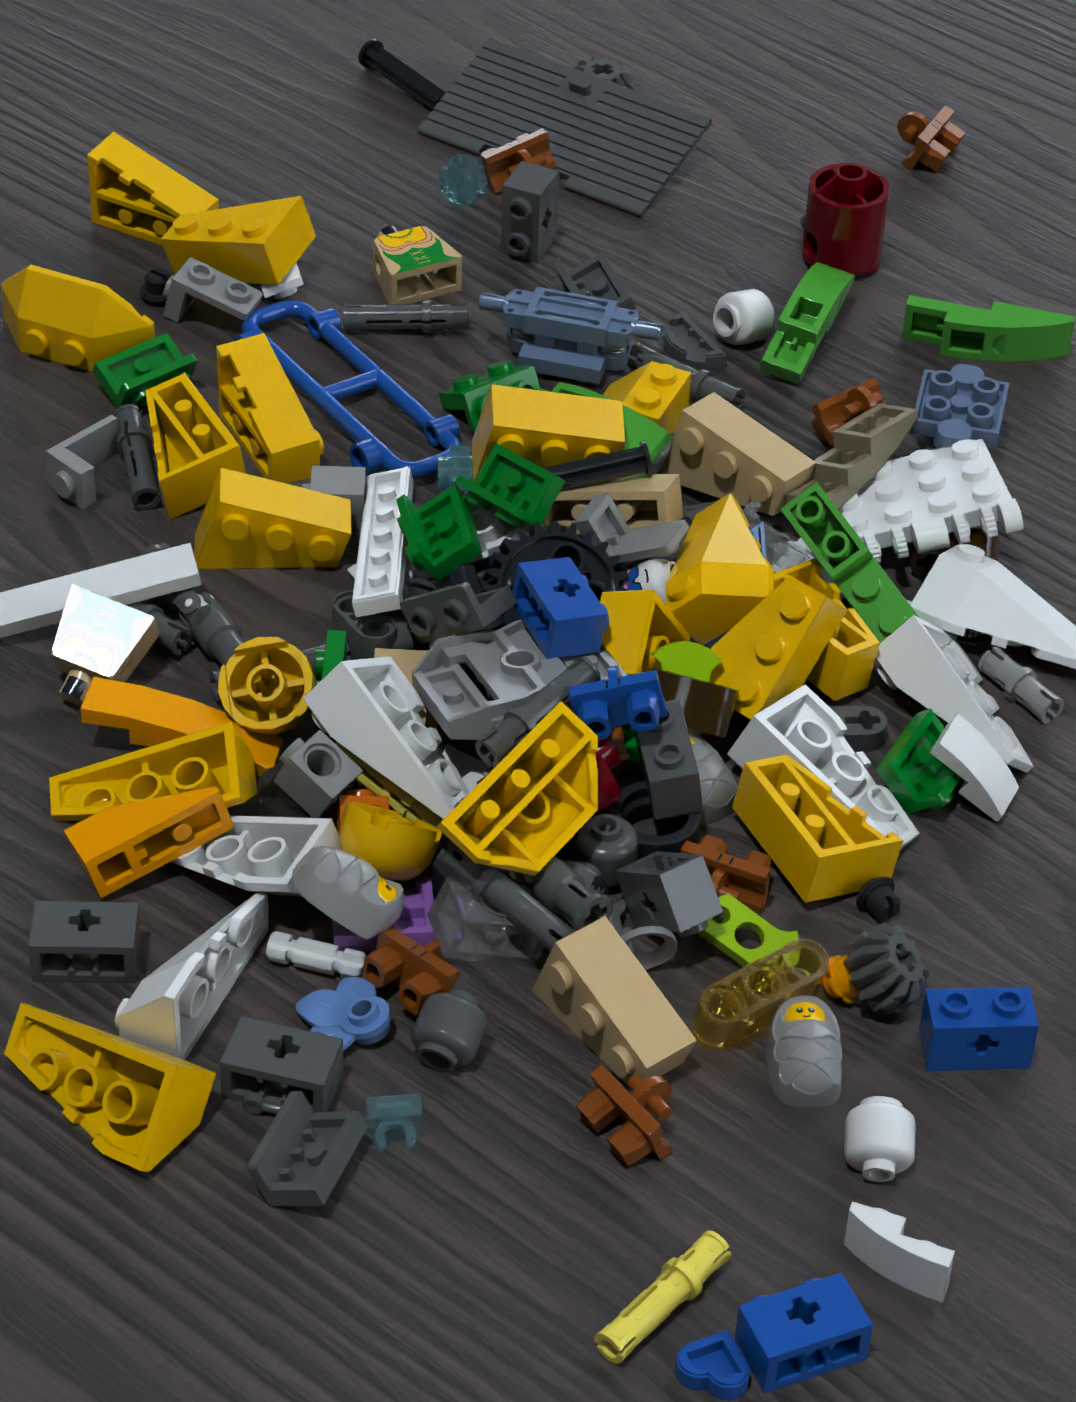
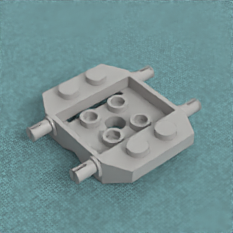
M520 618L498 630L471 631L431 641L429 651L412 671V684L424 705L449 739L480 740L504 720L506 712L514 706L520 707L524 705L544 686L564 672L580 656H583V659H590L596 665L600 672V681L608 679V667L618 665L622 676H627L628 674L602 644L600 652L547 659ZM464 670H472L476 681L483 684L493 697V701H487ZM571 704L570 706H568V708L574 713Z

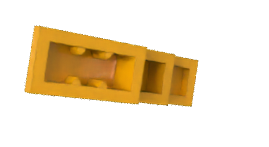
M93 676L80 708L82 723L129 729L130 744L149 747L233 721L253 755L255 776L273 778L283 748V738L277 735L257 734L240 726L224 711L192 699L142 685Z

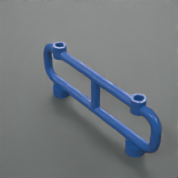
M282 301L256 309L246 320L242 321V334L236 335L234 341L264 333L259 328L261 325L286 317L300 318L307 323L308 330L313 338H323L362 373L322 387L266 335L286 376L357 442L350 446V461L353 467H366V477L380 472L383 467L387 471L407 467L411 469L413 479H419L449 469L461 459L463 447L458 439L460 428L456 418L451 414L439 418L433 416L340 331L341 320L335 309L329 308L318 312L307 303ZM377 387L424 430L430 445L434 447L441 445L445 451L420 461L402 460L338 400Z

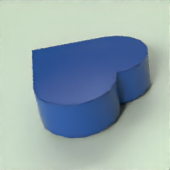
M725 1330L681 1347L676 1356L675 1375L681 1385L688 1389L697 1391L707 1389L712 1396L729 1401L738 1399L747 1391L750 1368L729 1330Z

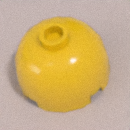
M256 637L241 643L233 650L235 654L229 658L226 666L223 664L219 672L218 693L226 712L240 726L257 734L279 735L298 726L311 710L303 698L316 685V678L307 657L296 646L289 644L286 640L279 637Z
M353 801V803H346L340 824L339 842L341 850L357 856L358 859L361 858L369 862L383 879L409 881L419 876L431 864L443 832L437 826L416 818L414 825V821L402 817V813Z

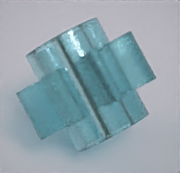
M461 154L451 157L448 161V167H439L440 193H448L449 200L457 204L474 202L477 199V192L486 193L487 175H485V165H478L477 159L470 155Z
M449 445V456H438V489H448L456 484L467 495L469 490L455 483L458 475H461L473 482L472 456H470V445Z

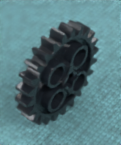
M557 520L552 521L547 532L543 530L538 521L532 525L529 535L521 527L518 528L513 535L514 542L505 538L499 546L501 553H493L488 561L493 568H488L482 577L483 581L490 584L484 588V592L509 586L512 591L518 563L570 557L580 573L590 577V580H588L589 587L599 602L602 592L631 590L619 587L628 578L629 574L628 572L614 571L621 558L619 555L606 558L603 553L608 547L609 543L607 541L595 547L591 544L593 538L592 530H589L581 538L576 536V523L572 522L566 532H561ZM514 606L502 614L504 621L497 627L500 629L521 618Z

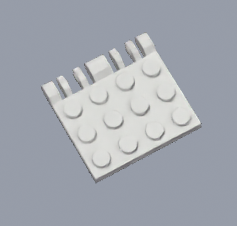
M983 439L960 440L954 443L952 447L935 450H917L909 456L887 460L873 478L850 500L838 508L878 563H881V548L893 546L898 559L909 556L907 542L913 541L918 554L950 547L948 534L950 532H954L959 544L970 542V528L981 525L987 538L997 536L996 521L999 522L1005 534L1023 530V519L1019 505L1015 498L1012 499Z

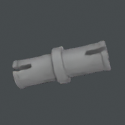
M992 647V652L987 650L983 654L978 664L979 670L999 684L1005 690L1004 695L1013 703L1016 701L1021 703L1044 724L1050 723V718L1055 720L1060 715L1064 707V701L1037 680L1038 675L1032 669L1021 667L999 647Z

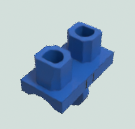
M617 665L608 667L607 680L569 687V698L574 714L598 736V740L607 739L612 733V727L630 724L631 729L638 732L656 729L659 718L668 716L667 705L662 694L657 670L622 676Z

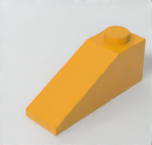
M214 786L110 806L63 831L81 869L99 897L103 898L235 828L219 789Z

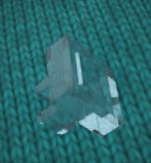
M421 1094L367 1097L363 1106L364 1120L368 1126L367 1128L377 1127L374 1134V1145L377 1151H385V1133L390 1129L401 1130L405 1135L406 1149H413L417 1137L413 1124H419L422 1117Z

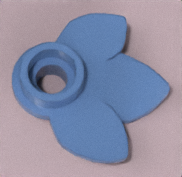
M345 977L338 984L336 991L328 989L313 991L300 999L295 1005L298 1015L309 1025L313 1026L310 1030L311 1032H321L328 1036L342 1038L343 1051L353 1042L360 1045L377 1043L388 1034L391 1027L392 1011L386 1000L377 996L376 988L371 982L360 977Z

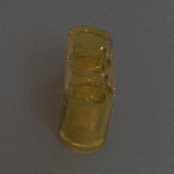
M798 939L709 985L703 990L691 1022V1033L701 1046L711 1050H721L770 1025L777 1007L788 997L799 995L816 997L829 967V956L826 950L819 943L810 939ZM796 970H801L805 972L807 975H803L797 972ZM753 991L763 993L767 997H761ZM711 1013L719 1014L723 1016L726 1020L718 1019L714 1017Z

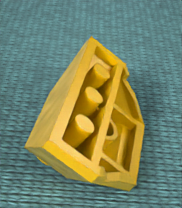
M34 265L27 266L1 284L4 320L20 352L92 372L95 362L155 338L154 321L146 315L141 316L129 302L106 285Z
M560 701L437 827L474 863L535 876L598 810V770L595 754L598 751V736Z

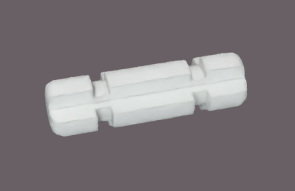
M278 931L270 935L266 947V955L270 961L286 965L289 961H292L294 967L332 976L339 972L341 978H362L364 959L366 957L363 951L345 948L343 952L339 951L338 945L299 937L298 940L292 939L293 935Z

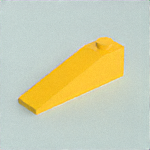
M731 493L695 515L666 581V606L690 636L701 645L707 644L733 628L774 590V570L770 562L763 557L760 551L762 547L759 541L751 534L748 528L750 524L737 499Z
M233 721L49 777L51 816L55 821L84 820L110 806L214 786L219 789L226 807L229 808L242 804L257 794L254 758Z
M20 1003L4 1052L40 1091L48 1092L64 1108L62 1113L71 1123L79 1124L94 1139L92 1144L103 1155L143 1172H150L200 1125L216 1076L215 1072L178 1057L25 1003Z

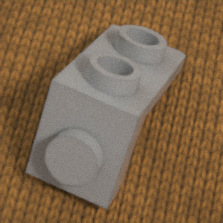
M190 257L177 274H173L165 285L162 296L167 301L163 316L178 323L195 302L196 298L241 320H246L260 303L263 293L242 281L210 267L208 264Z
M110 415L46 450L48 486L54 489L61 497L67 498L83 510L97 502L94 467L119 454L116 444L117 436L120 433L119 419Z
M609 493L594 496L574 522L582 537L589 530L593 531L591 544L595 547L607 541L609 544L603 554L606 558L619 555L621 559L618 563L621 565L631 564L638 559L650 557L662 559L670 556L679 548V542L689 530L685 520L629 529Z

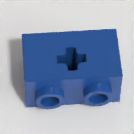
M565 557L518 563L512 590L517 603L513 606L545 657L551 659L600 652L603 634L609 626L608 611L605 605L599 602L589 587L587 578L580 573L572 559Z
M1030 987L925 989L919 1037L926 1071L1030 1068L1039 1028Z
M841 1272L823 1279L812 1278L803 1282L798 1287L773 1295H760L751 1299L746 1304L739 1305L734 1340L765 1394L866 1360L873 1324Z

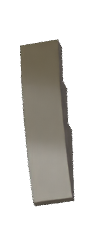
M879 403L834 430V448L813 460L816 462L810 480L787 493L786 503H789L807 488L818 482L837 508L842 506L874 477L897 449L918 418L917 409Z

